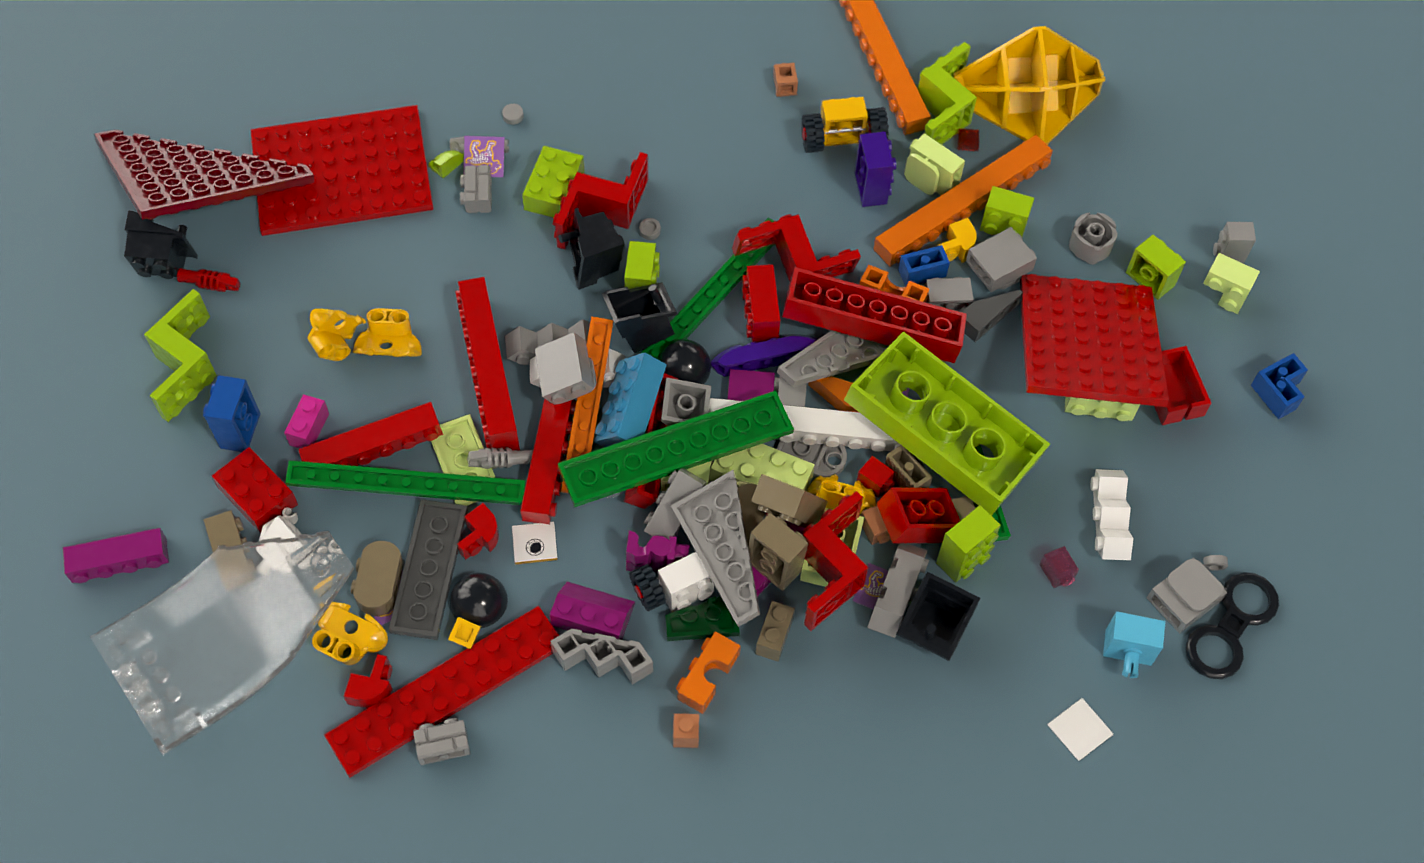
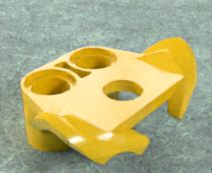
M313 309L310 313V323L313 328L308 334L307 339L318 357L332 361H341L349 356L351 352L345 339H351L356 327L362 323L365 324L366 320L359 315H349L341 310ZM344 320L341 324L334 326L338 321Z
M374 308L367 313L368 328L357 337L352 351L355 354L368 356L417 357L422 354L421 344L416 336L412 334L408 312L402 309ZM383 343L392 344V347L389 349H382L380 346Z
M836 474L830 477L818 476L807 489V492L827 500L825 508L835 509L845 495L850 496L855 491L863 497L860 514L866 508L869 509L876 506V497L872 489L865 488L859 480L854 483V486L837 482L839 477Z
M329 602L318 620V626L321 630L317 631L312 638V644L315 649L346 665L358 663L367 652H378L384 649L388 641L387 632L371 615L366 613L364 617L366 620L348 612L351 605ZM352 620L356 621L358 624L357 631L353 634H348L345 630L346 624ZM326 637H330V644L323 648V640ZM348 647H351V655L347 658H344V650Z

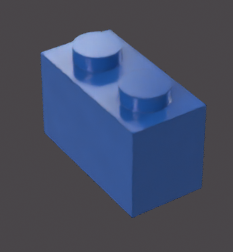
M940 245L901 255L898 271L906 287L909 281L921 284L925 283L927 279L946 277L950 262L943 246Z

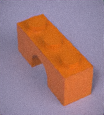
M869 264L860 280L859 285L925 303L927 302L930 290L912 281H909L906 287H898L888 279L889 272Z
M716 631L711 638L707 637L701 647L703 652L700 657H695L689 666L690 673L686 678L682 677L676 687V690H678V700L704 714L716 694V685L707 681L704 675L711 669H719L728 674L740 655L741 645Z

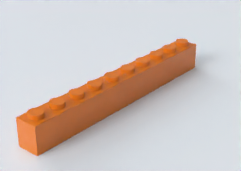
M839 0L840 6L844 7L848 22L851 21L854 35L858 36L860 40L861 50L865 51L869 66H872L874 69L875 79L881 84L883 96L887 97L890 110L896 115L898 127L902 128L905 135L925 130V125L931 116L874 0Z
M1034 135L877 236L873 250L889 267L895 263H900L901 255L917 252L924 244L929 241H935L941 233L948 231L949 224L969 218L975 211L984 209L987 205L992 186L1013 190L1024 179L1028 180L1038 170L1048 167L1053 150L1037 135Z

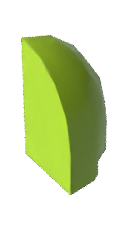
M455 150L445 151L429 162L428 167L441 178H444L464 162V154Z

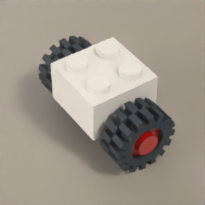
M697 552L659 569L658 578H656V574L648 564L629 573L634 591L647 611L666 603L670 611L674 612L690 606L691 603L697 600H705L714 592V583Z

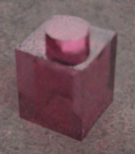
M1065 546L1045 554L1040 562V566L1053 588L1060 585L1066 587L1072 584L1079 571Z

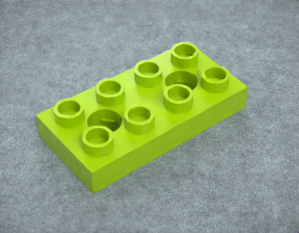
M904 331L850 386L844 399L850 406L977 505H981L990 515L994 514L1039 461L1050 445L1048 441ZM910 388L920 396L921 400L910 399L903 395L902 391ZM980 444L988 447L994 454V458L981 455L975 447Z

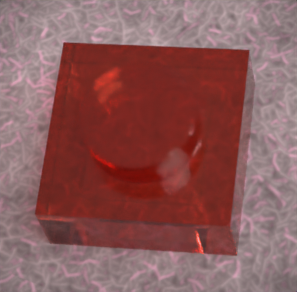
M959 128L957 133V150L978 151L979 130Z

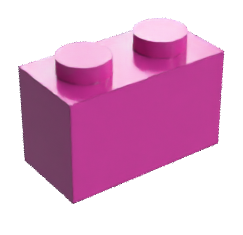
M303 394L284 432L290 446L300 449L316 442L329 416L325 400Z

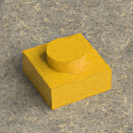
M458 617L448 640L471 649L481 626Z

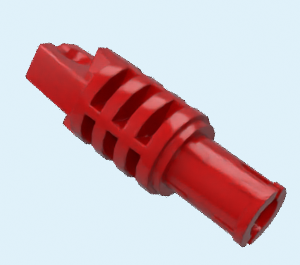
M179 268L177 273L178 282L196 284L201 289L225 292L226 290L239 291L241 285L238 278L231 277L229 273L206 269L193 271Z

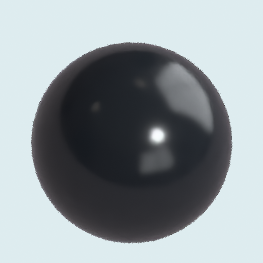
M676 340L667 345L659 356V360L667 364L664 373L678 378V380L705 384L710 376L711 360L709 354L702 345L693 340Z
M472 573L463 577L456 583L450 596V608L455 619L457 620L460 617L481 626V628L496 623L505 613L508 603L507 593L502 583L494 576L486 573Z

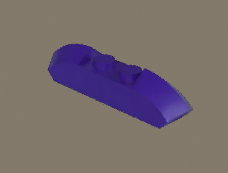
M788 334L783 335V338H771L768 341L759 343L751 342L745 346L735 345L719 353L711 361V366L723 377L730 376V369L755 371L779 366L818 339L806 335Z

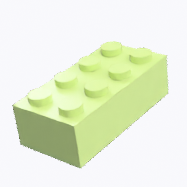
M760 444L714 460L710 471V481L713 482L734 470L736 481H745L758 485L763 474L807 491L813 478L815 464Z

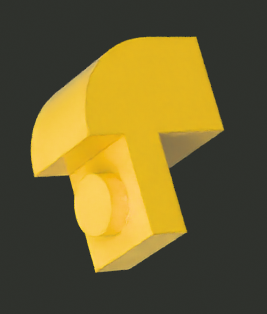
M969 218L949 224L946 235L948 241L938 246H943L949 261L959 257L962 263L965 262L968 250L975 246L977 238L976 230Z

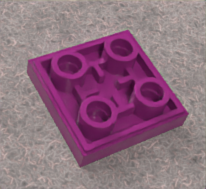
M730 369L728 400L746 401L773 392L775 373Z

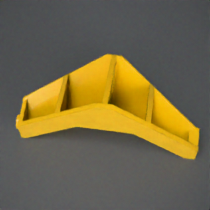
M1046 26L1032 27L953 75L959 83L977 97L974 114L1024 141L1037 135L1047 145L1100 94L1103 82L1105 81L1100 61Z

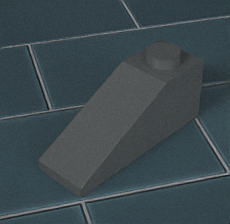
M1017 290L974 301L968 307L964 306L959 311L967 314L964 333L974 342L978 341L1019 305L1023 292Z

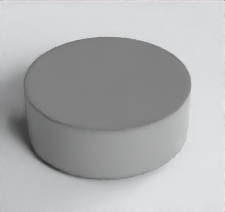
M508 104L502 110L503 119L508 124L515 125L523 120V109L518 104Z
M653 218L641 221L639 225L641 237L646 240H654L659 237L661 233L660 223Z
M1223 555L1206 556L1203 558V565L1212 571L1224 570L1228 567V558Z

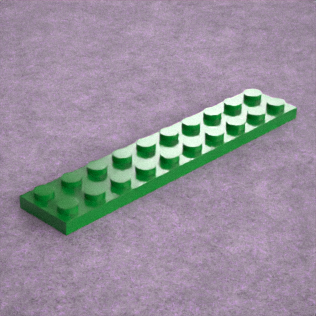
M773 391L558 463V469L575 508L672 475L674 470L678 472L682 468L689 469L792 434L794 427L777 392Z

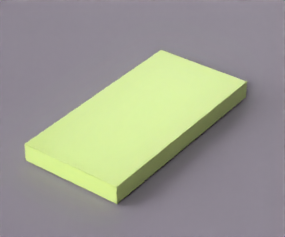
M470 414L440 424L443 435L431 441L444 474L496 478L492 467L490 469L468 467V453L484 449ZM454 500L455 504L465 506L476 503V501Z

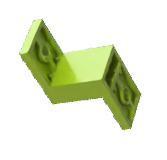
M966 42L953 47L947 55L939 57L933 65L925 67L920 73L917 89L927 110L936 116L935 119H930L925 125V134L941 145L971 124L977 97L953 77L954 73L967 65L971 46Z
M194 289L144 334L155 357L175 371L150 394L160 416L167 422L173 417L178 416L181 410L190 401H193L203 388L210 385L217 376L207 353L189 340L191 335L199 327L204 326L210 318L200 293Z

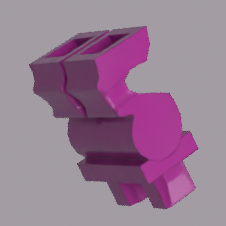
M629 530L626 550V571L631 572L648 564L652 571L658 573L659 569L688 556L689 545L676 544L677 537L670 536L668 540L663 536L655 535L646 546L640 547L639 536Z

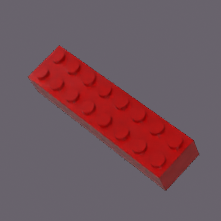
M795 267L788 286L782 317L888 346L904 331L940 360L955 363L963 346L967 314Z
M485 277L458 281L459 290L455 291L486 447L489 449L509 447L512 451H520Z

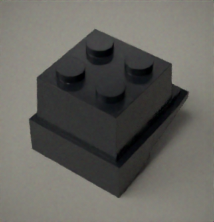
M576 208L574 210L571 231L560 234L559 240L561 243L570 240L575 263L573 273L576 286L580 290L597 284L599 278L619 270L625 244L622 236L618 235L614 229L612 220L608 219L604 212L582 217L579 208Z
M128 211L124 229L127 233L124 257L140 276L151 277L155 275L172 279L177 277L179 268H184L186 257L198 258L197 253L186 239L187 226L179 225L178 231L154 223L153 219H141L137 212Z
M663 282L633 289L624 287L602 293L620 335L627 340L634 354L675 334L668 317L678 314Z
M927 572L896 635L950 661L978 606L980 597Z

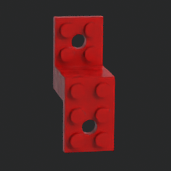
M640 152L637 160H633L631 174L626 176L624 184L579 172L576 173L574 180L571 179L569 181L567 196H563L561 200L560 212L556 213L553 219V226H555L554 238L557 240L558 248L566 250L569 241L561 243L559 235L571 231L574 210L576 208H579L582 217L604 212L607 218L612 220L613 225L629 229L649 180L648 154Z
M787 214L774 222L770 220L765 221L752 229L751 227L742 228L736 234L732 246L734 256L775 244L789 281L795 267L834 278L853 272L861 258L858 249L853 251L846 249L838 253L837 256L830 257V255L820 258L817 262L799 214L794 216Z
M857 491L850 496L845 495L835 509H828L821 516L819 522L815 525L813 523L808 525L802 533L808 543L804 559L829 583L825 587V592L820 596L818 594L814 595L807 602L808 606L805 612L804 625L810 631L864 587L869 567L837 536L859 518L863 497Z

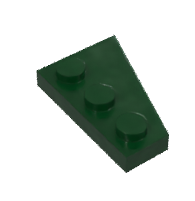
M714 596L702 604L691 605L665 615L667 641L711 638L715 631L725 637L740 636V628L721 596L717 598Z

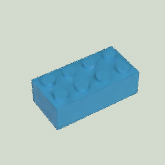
M641 353L620 360L615 369L614 381L609 387L608 400L602 408L603 415L595 430V443L608 447L645 434L667 364L647 353Z

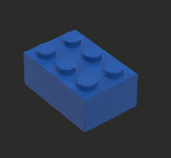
M218 375L216 383H213L211 386V397L209 403H206L204 406L203 416L220 449L243 452L250 446L261 413L245 379Z

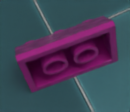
M566 582L558 592L550 612L551 625L567 631L576 629L581 630L583 633L593 635L597 633L622 640L635 601Z

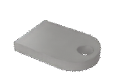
M780 441L777 450L815 464L813 477L816 478L820 475L823 477L839 475L846 465L847 452L843 444H839L837 447H829L826 443L807 445L800 441H792L790 443ZM830 457H837L841 463L831 465L828 459Z

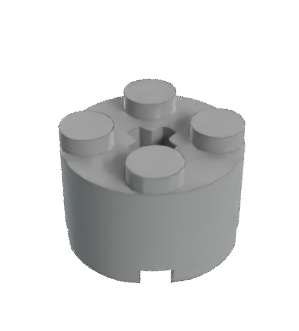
M1097 212V215L1085 213L1081 215L1074 225L1069 241V249L1078 258L1091 265L1106 259L1110 255L1117 238L1115 222L1103 213Z

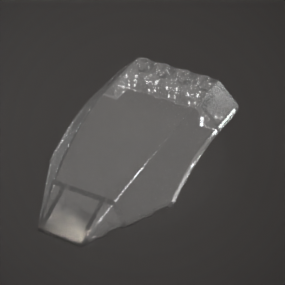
M329 531L317 532L313 535L301 534L298 537L281 539L279 537L264 539L260 542H243V545L226 547V545H220L214 553L179 582L90 638L162 755L236 709L278 675L294 659L353 572L354 567Z

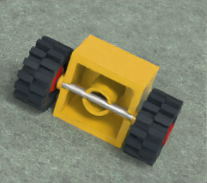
M864 97L823 100L821 114L802 115V139L805 152L824 151V146L859 143L860 134H865V132L867 134L886 132L887 140H889L886 109L884 107L866 109Z

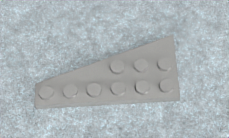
M831 330L780 365L777 373L794 387L871 365L889 346Z
M734 470L671 505L739 627L760 615L736 475Z

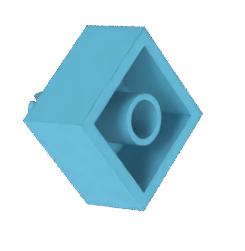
M1116 611L1105 631L1103 656L1124 660L1122 675L1128 677V673H1130V678H1137L1139 663L1151 666L1163 649L1165 621Z

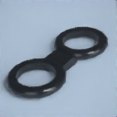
M1243 572L1232 576L1225 583L1224 590L1227 594L1222 601L1227 612L1218 625L1198 627L1189 635L1186 642V656L1190 665L1199 674L1210 679H1225L1233 676L1240 669L1244 659L1243 647L1239 641L1240 636L1248 625L1258 626L1268 623L1276 615L1279 608L1278 593L1266 578L1255 573ZM1243 583H1252L1259 586L1268 598L1267 610L1259 615H1249L1242 612L1233 600L1234 588ZM1208 635L1224 639L1232 650L1233 659L1231 664L1221 669L1205 665L1197 654L1196 645L1198 640Z

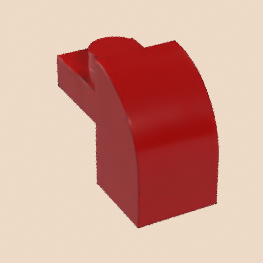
M482 503L464 516L466 525L472 533L457 543L460 555L465 560L470 556L477 555L483 546L491 552L498 543L499 531L496 518L489 508Z
M377 654L370 677L350 674L344 693V698L348 705L369 708L391 695L393 688L390 681L387 680L391 677L392 665H390L387 656Z

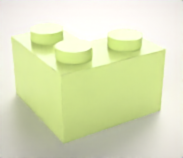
M1218 253L1203 284L1213 290L1222 292L1223 295L1218 305L1227 311L1238 314L1260 271Z

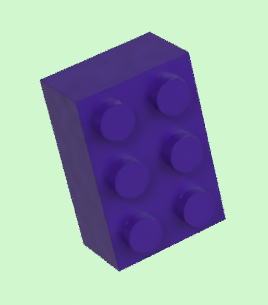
M886 132L860 134L854 174L862 207L886 205L888 197L892 194L891 183H894L893 170H896V159L891 156L892 143L891 140H887Z

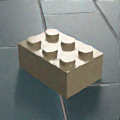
M763 474L751 502L759 504L758 510L779 516L804 528L812 523L815 525L821 520L820 518L828 502L805 490Z
M769 513L750 534L748 549L751 566L780 590L784 591L802 571L808 543L801 533L792 531L781 517H775Z

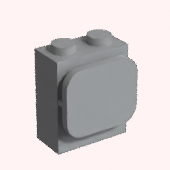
M1012 227L970 248L966 258L967 264L990 292L997 289H1006L1019 282L1021 276L1034 269L1037 260L1034 251L1027 247L1021 235L1016 233Z
M575 332L535 348L543 398L555 405L568 402L594 390L597 383L594 363L588 357L586 340Z
M1193 557L1173 570L1166 579L1152 588L1147 599L1180 634L1219 604L1227 592L1212 573Z

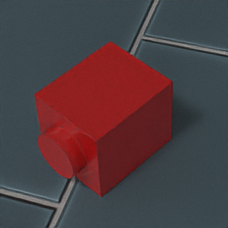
M871 456L858 471L856 481L859 480L865 488L872 489L875 496L879 498L883 492L886 493L894 485L893 476L895 471L874 456Z

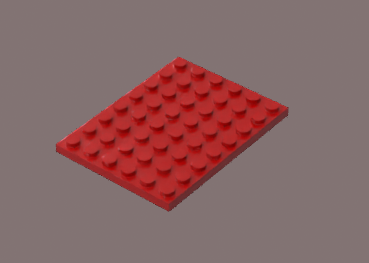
M417 105L251 129L253 155L259 156V160L269 162L270 159L287 161V165L297 167L298 164H304L314 174L313 183L302 187L286 188L283 191L267 192L264 195L257 196L262 236L434 210Z
M1036 274L1021 276L1020 290L1023 292L1021 307L1026 393L1167 407L1169 398L1152 287L1088 281L1078 278L1068 279L1057 276H1039Z

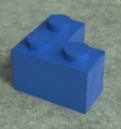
M1293 353L1259 371L1251 383V387L1274 415L1280 419L1295 411L1305 396L1295 385L1301 382L1308 369Z

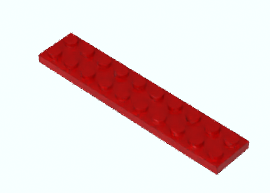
M537 606L475 643L471 649H465L327 732L324 736L347 775L351 778L413 740V731L419 730L421 725H438L552 655L550 641L559 635L541 608Z

